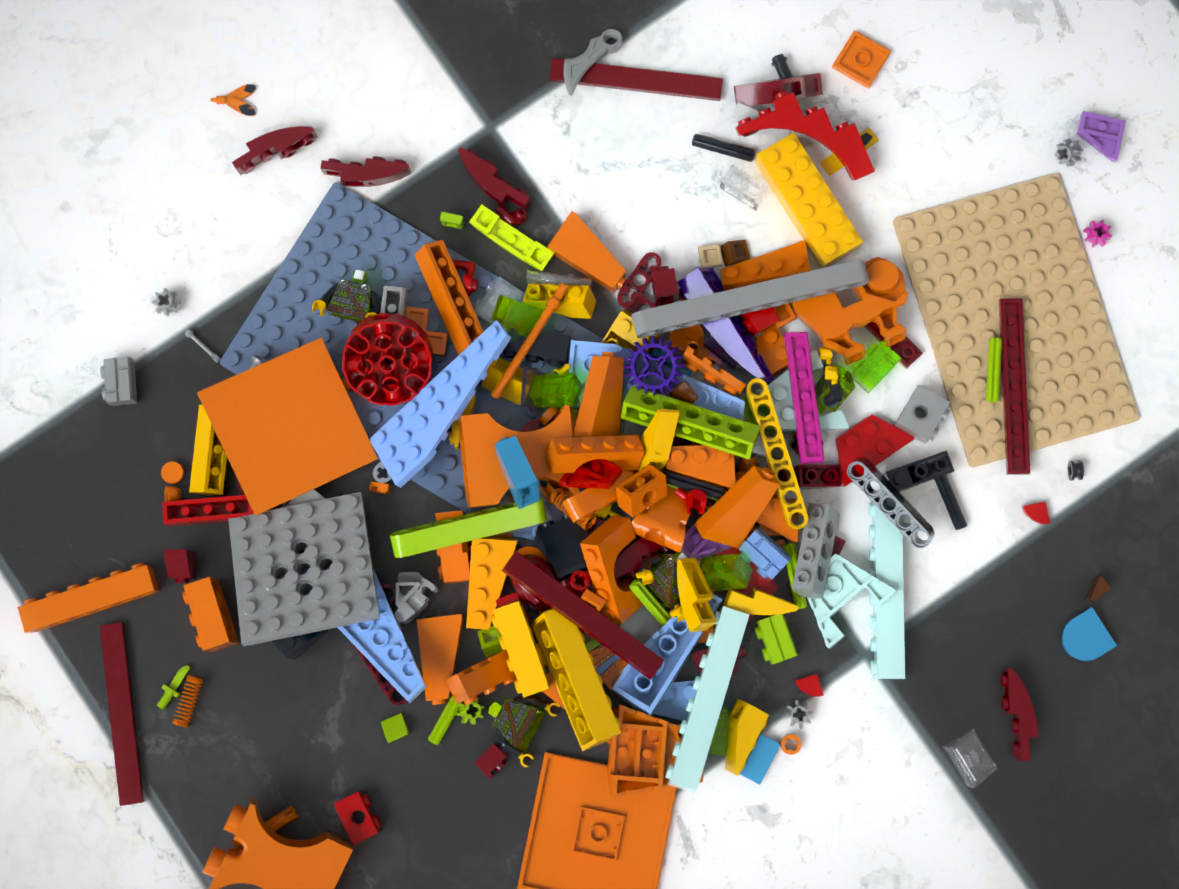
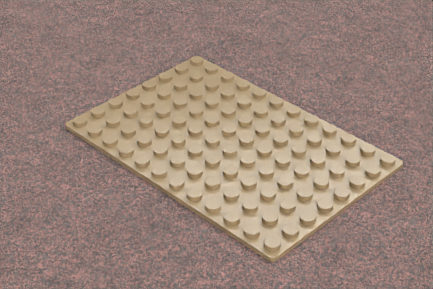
M1055 173L900 216L893 220L895 233L970 467L974 468L1006 459L1002 365L999 401L997 403L986 401L989 340L993 337L1000 338V299L1022 298L1029 452L1139 420V414L1059 174Z

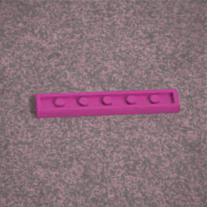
M808 332L785 333L784 340L800 464L823 463L825 460Z

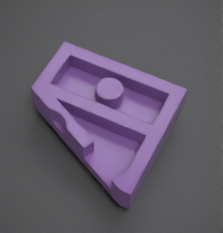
M1083 111L1080 115L1077 135L1111 162L1115 163L1118 160L1126 121Z
M694 523L685 533L681 552L676 553L679 555L683 553L687 558H696L698 561L731 549L732 546L702 538Z

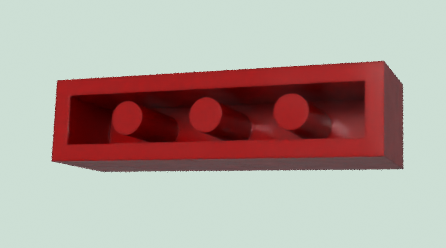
M245 495L162 502L163 524L170 527L229 522V518L254 514Z

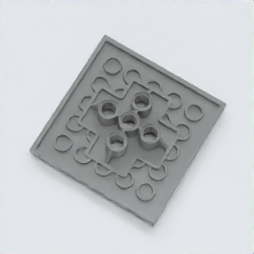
M361 492L268 510L256 516L252 514L228 519L241 644L243 646L380 619L364 501ZM330 565L329 569L324 570L326 566ZM311 590L310 594L304 595L305 592Z

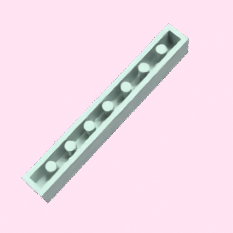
M886 498L889 506H896L894 499ZM872 502L868 504V515L872 516V525H869L868 528L869 539H872V548H869V561H873V570H870L869 574L894 588L897 593L883 605H880L870 593L869 602L870 606H873V615H870V628L874 629V638L870 639V650L874 651V660H871L870 669L871 674H874V679H905L903 534Z
M725 606L721 608L720 612H715L714 616L717 620L714 624L715 629L713 633L709 632L706 646H709L707 655H702L699 667L702 668L701 675L695 677L692 689L696 690L694 698H689L686 706V711L689 712L687 721L682 720L679 733L682 734L680 743L676 742L672 755L676 756L674 764H669L665 778L669 779L668 785L692 793L697 792L749 618V614Z

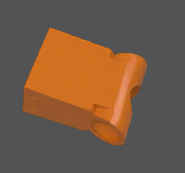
M667 486V496L637 514L631 524L635 535L680 553L685 538V525L690 514L685 509V502L675 495L678 489Z

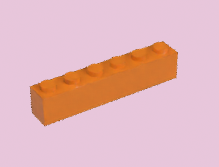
M443 240L424 244L414 256L457 354L460 355L484 331Z
M144 563L131 566L132 570L126 572L117 570L111 572L108 578H92L88 580L89 584L83 586L74 584L67 587L68 591L62 593L53 591L45 594L46 598L40 600L32 598L24 601L25 605L17 607L24 632L32 634L160 592L153 567Z

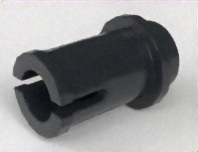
M779 54L771 59V65L775 67L780 79L793 77L786 62L788 60L787 57Z

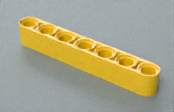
M754 378L746 387V395L755 424L761 426L759 437L769 469L775 473V477L780 483L776 492L784 518L791 529H801L808 523V514L766 382L763 379ZM759 384L763 390L762 394H753L751 385ZM764 405L768 407L769 415L766 417L760 416L757 411L758 406ZM766 427H773L775 429L776 435L774 438H767L765 436L764 430ZM773 448H778L782 451L783 456L780 460L772 458L771 450ZM779 470H786L789 473V480L787 482L779 480ZM787 491H791L796 495V500L793 504L785 501L784 496ZM793 513H799L803 518L802 523L798 526L794 525L791 521Z

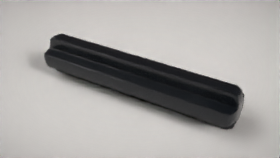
M697 133L694 134L692 139V145L749 162H752L754 159V149Z
M666 469L660 470L666 475V484L689 491L694 489L702 490L706 496L720 499L723 496V486Z
M947 475L934 479L954 528L960 530L967 527V522Z

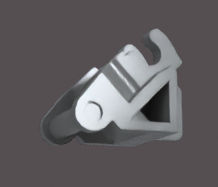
M400 572L398 574L396 606L399 609L394 615L398 622L410 623L429 605L430 598L425 595L426 589L430 588L435 593L439 591L435 584L425 579L418 572Z

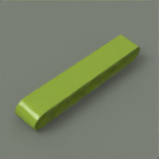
M539 497L540 501L518 509L514 502L393 532L390 534L394 556L396 558L407 557L547 521L543 498Z

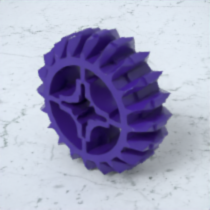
M651 336V343H648L647 338L644 337L642 338L643 346L639 342L634 343L638 348L637 351L632 348L628 350L633 354V357H625L626 361H631V365H624V369H631V373L626 374L625 377L630 378L633 376L634 380L629 383L630 386L638 383L637 391L644 387L645 395L650 390H653L652 393L655 396L659 389L662 395H666L665 387L673 391L674 388L671 382L673 381L679 385L680 381L675 377L676 375H684L683 372L678 371V367L683 368L685 364H678L677 360L683 358V355L675 356L674 353L679 348L674 347L671 350L672 341L669 340L666 346L663 345L664 337H660L659 343H656L655 336ZM657 347L663 349L666 353L659 358H653L646 349ZM641 354L646 366L641 373L637 374L636 363ZM647 357L651 361L654 360L655 363L656 360L660 362L658 365L660 374L658 372L655 373V370L647 372L651 367ZM671 358L673 369L670 377L667 378L663 371V365ZM654 374L662 381V384L649 385L642 380Z

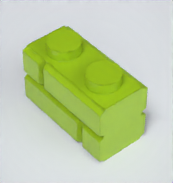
M777 614L756 622L757 626L754 627L757 639H762L765 648H762L761 651L765 662L769 661L772 665L798 656L783 614Z

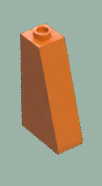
M571 211L548 245V249L554 252V256L607 290L615 293L627 281L625 278L626 270L579 216Z
M602 352V356L592 357L574 429V436L620 435L624 358L615 357L616 353Z
M753 466L697 520L695 526L701 537L739 548L780 486L775 473L766 467L762 469Z
M463 614L416 620L423 680L427 686L425 688L426 701H432V705L445 704V699L451 698V691L445 679L455 675L464 620Z

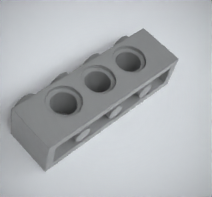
M809 503L807 512L808 523L803 531L792 589L802 597L823 599L840 513L830 504Z

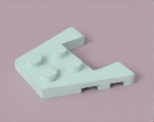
M815 349L810 352L813 372L822 370L824 367ZM787 370L770 383L768 389L781 431H796L789 371ZM842 409L824 416H820L818 411L821 431H846L849 429Z
M834 554L831 557L823 599L807 597L824 637L825 644L829 649L845 637L844 633L831 619V616L863 589L867 588L880 605H883L897 593L894 588L838 554Z

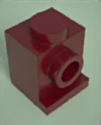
M494 743L474 763L491 779L494 776L492 771L498 772L507 763L504 759L509 754L502 750L500 745Z

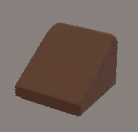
M746 240L728 241L720 246L723 262L726 267L751 259Z
M686 380L669 393L671 398L693 404L700 398Z
M1102 575L1095 576L1085 598L1086 602H1094L1110 591L1111 588Z

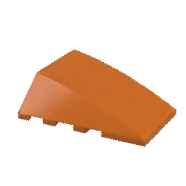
M618 704L615 716L620 722L621 733L610 739L607 770L611 798L674 787L667 784L669 779L665 778L669 764H674L676 756H673L672 753L675 743H680L681 741L680 726ZM704 768L700 778V782H703Z

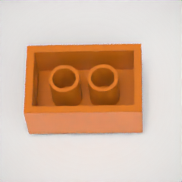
M207 577L183 585L185 590L182 592L185 604L190 606L191 613H189V619L192 626H196L198 635L195 637L199 648H202L203 651L214 652L238 644L239 642L220 580Z

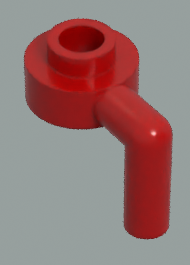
M452 259L456 269L466 270L462 284L467 295L472 296V292L476 293L478 279H474L476 264L470 261Z

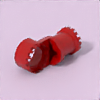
M577 570L563 581L561 585L579 596L590 585V577L586 571Z

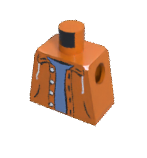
M602 645L590 653L594 660L593 666L596 673L601 676L602 681L612 690L628 663Z

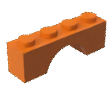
M639 435L555 437L551 439L546 457L552 473H574L582 464L596 459L609 460L613 464L620 466L622 471L639 469L644 448Z

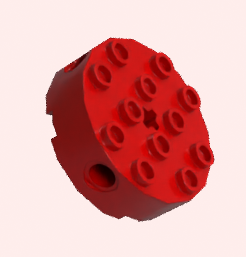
M380 313L363 319L351 330L343 350L342 370L348 385L360 396L366 398L367 401L376 405L395 406L411 401L425 387L431 376L433 349L426 332L415 321L400 314Z

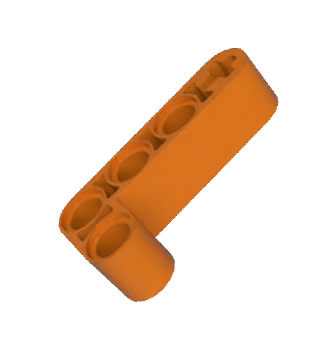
M635 470L622 471L623 473L610 489L587 488L565 500L562 504L573 523L617 502L616 486L637 472Z

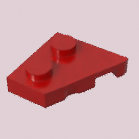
M596 459L582 464L574 473H565L559 480L560 486L568 488L610 489L623 472L622 468L605 459Z

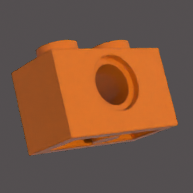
M650 464L616 486L618 507L631 517H634L667 496L666 475Z

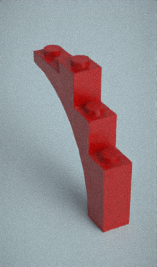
M786 90L775 95L776 100L771 102L774 108L773 111L769 107L758 112V118L751 120L749 116L738 121L739 126L735 127L738 136L755 130L771 128L791 130L805 134L828 148L843 164L852 181L875 172L855 123L843 122L835 126L837 130L834 131L825 108L818 109L817 106L806 110V115L803 116L794 92L788 94Z

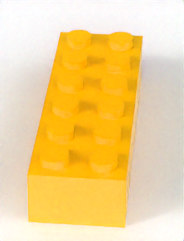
M795 133L756 154L755 164L821 268L829 267L860 249L863 244L862 239Z
M554 609L543 612L531 623V627L580 747L584 751L605 743L621 733L620 722L614 716L611 709V700L608 695H605L602 688L601 676L595 671L593 657L587 651L584 644V635L578 630L576 625Z

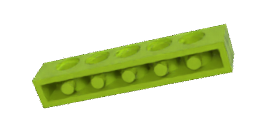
M631 386L623 401L622 419L648 427L658 409L679 410L680 413L674 436L750 460L761 426L658 393L653 396L652 391L645 395V389L641 388V390L637 391L636 386Z

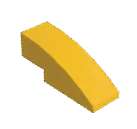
M679 559L677 561V581L684 618L690 632L706 631L717 622L708 603L713 598L712 592L697 559Z
M729 588L723 602L725 607L753 615L785 614L797 611L798 609L795 603L755 588L752 589L750 596Z

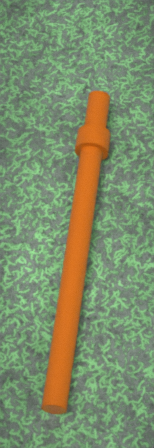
M561 283L553 297H549L545 304V310L491 393L493 398L499 399L553 312L557 311L560 307V301L569 288L567 285Z

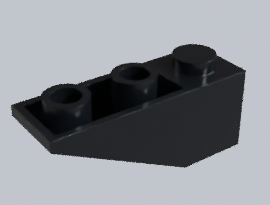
M553 332L539 334L525 356L526 361L532 363H539V360L548 362L547 365L560 368L561 365H565L567 362L571 336ZM526 338L508 343L502 351L504 356L514 358Z
M946 450L883 473V475L899 492L952 473L955 470Z

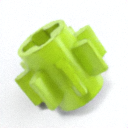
M478 699L467 705L465 703L456 704L459 707V712L455 715L463 718L461 723L465 724L469 719L471 725H475L476 718H483L481 709L485 707L477 704ZM469 707H473L474 711L470 712V714H467L466 710H468Z

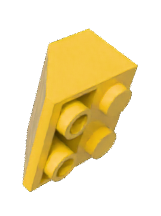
M626 309L622 310L601 343L617 344L628 350L632 348L635 351L638 350L634 344L635 342H639L643 346L642 338H637L631 317L632 313ZM661 333V334H657V335H652V336H655V337H656V342L658 341V339L660 338V336L662 335V333ZM651 336L646 337L648 343H651ZM653 348L646 349V351L650 353Z

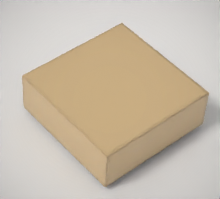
M720 244L698 247L701 268L723 266Z

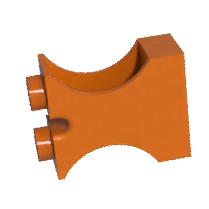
M569 405L560 408V411L546 427L531 432H518L505 428L497 423L489 413L459 417L457 422L467 509L495 506L499 504L502 496L509 489L496 456L494 445L505 437H517L537 480L550 482L563 489V492L565 491L571 497L579 493V488L560 486L559 480L565 473H552L546 457L552 438L580 437L574 436L578 415H570Z
M252 797L247 808L235 803L223 830L234 834L233 840L241 843L243 848L235 850L227 847L226 851L214 846L202 873L213 877L209 889H220L236 883L252 884L263 889H335L353 851L352 842L328 831L317 837L305 840L282 837L265 824L258 811L256 799Z

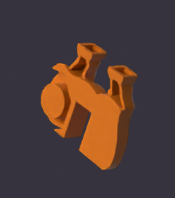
M875 257L865 262L870 282L860 287L851 288L859 301L843 308L835 293L791 303L796 315L804 325L819 337L824 347L842 355L846 365H850L865 357L866 349L864 345L850 339L849 332L854 328L864 327L870 322L876 323L880 329V334L884 337L886 347L894 345L906 337L905 327L897 323V308L903 306L908 297V291H905L904 275L896 265L886 259Z

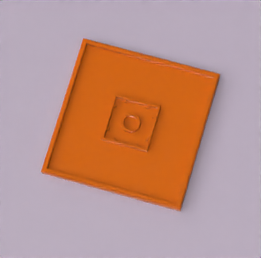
M322 338L197 392L255 516L378 459Z
M545 752L517 889H657L677 787L611 798L607 775L608 765Z

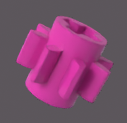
M1092 220L1089 223L1090 228L1086 227L1083 230L1087 234V238L1084 241H1089L1092 244V248L1097 244L1103 247L1106 245V240L1112 238V235L1109 234L1111 226L1104 224V220L1097 224Z

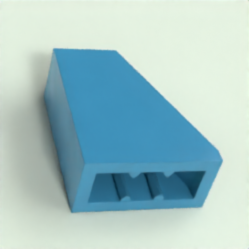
M517 437L501 439L498 443L494 444L496 456L518 509L540 501L538 481Z

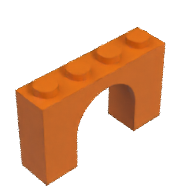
M611 516L583 540L580 545L595 594L606 601L601 609V614L613 623L622 625L643 603L629 587L632 581L636 580L634 577L629 579L626 577L618 585L616 584L614 577L616 558L620 551L635 538L630 518Z

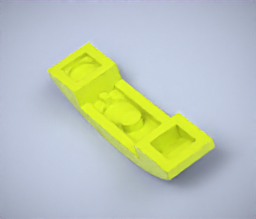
M482 204L469 222L503 249L540 271H543L554 255V252L539 242H534L500 219V216Z

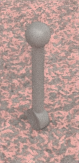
M186 330V337L192 338L216 363L221 360L194 335L193 330Z

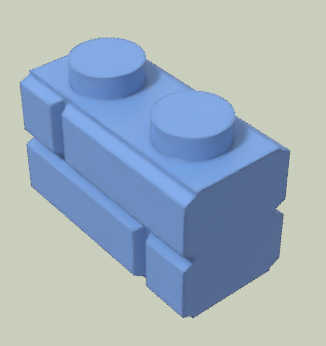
M759 527L739 548L741 551L740 556L748 563L752 561L758 567L757 572L766 579L768 577L773 579L792 558Z

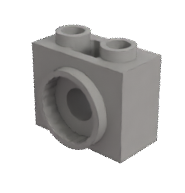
M918 385L894 426L924 444L929 439L933 441L939 431L937 428L939 421L944 422L950 412L947 409L950 402ZM916 408H921L922 410H924V418H919L916 416Z

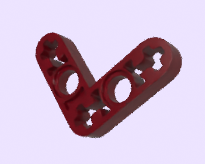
M649 252L645 254L618 292L617 302L619 306L632 314L638 312L642 305H648L650 308L658 307L642 296L651 283L652 271H656V268L661 267V258L657 253ZM654 258L656 259L655 264L657 266L655 267L652 265L650 267L648 273L651 274V276H649L645 272V269L648 266V262L646 260L648 259L651 261ZM642 275L646 280L645 284L636 286L633 283L634 277ZM628 285H630L635 290L631 294L632 302L627 301L624 303L622 295H628L630 292Z

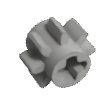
M1069 138L1063 140V143L1056 145L1058 149L1054 156L1059 160V164L1066 163L1067 167L1073 166L1075 162L1082 160L1080 156L1084 149H1081L1079 141L1072 142Z
M164 288L161 293L155 292L156 300H153L152 304L158 306L155 310L158 314L164 311V314L169 317L171 312H178L176 308L177 305L181 304V301L175 299L178 295L175 291L169 294V291ZM166 299L170 302L168 305L163 303Z
M795 700L794 707L786 706L790 711L784 718L792 720L789 726L792 727L795 723H798L799 728L803 729V722L811 723L808 715L812 714L813 711H807V702L799 706L798 700ZM797 708H799V711L804 712V716H801L800 721L798 718L793 717V713L797 712Z

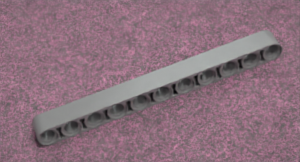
M860 259L641 310L633 313L631 317L637 338H644L860 287L869 283L870 278L864 260Z

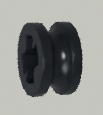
M1078 460L1076 463L1074 461L1068 462L1067 472L1070 481H1073L1075 478L1083 480L1084 467L1081 460Z

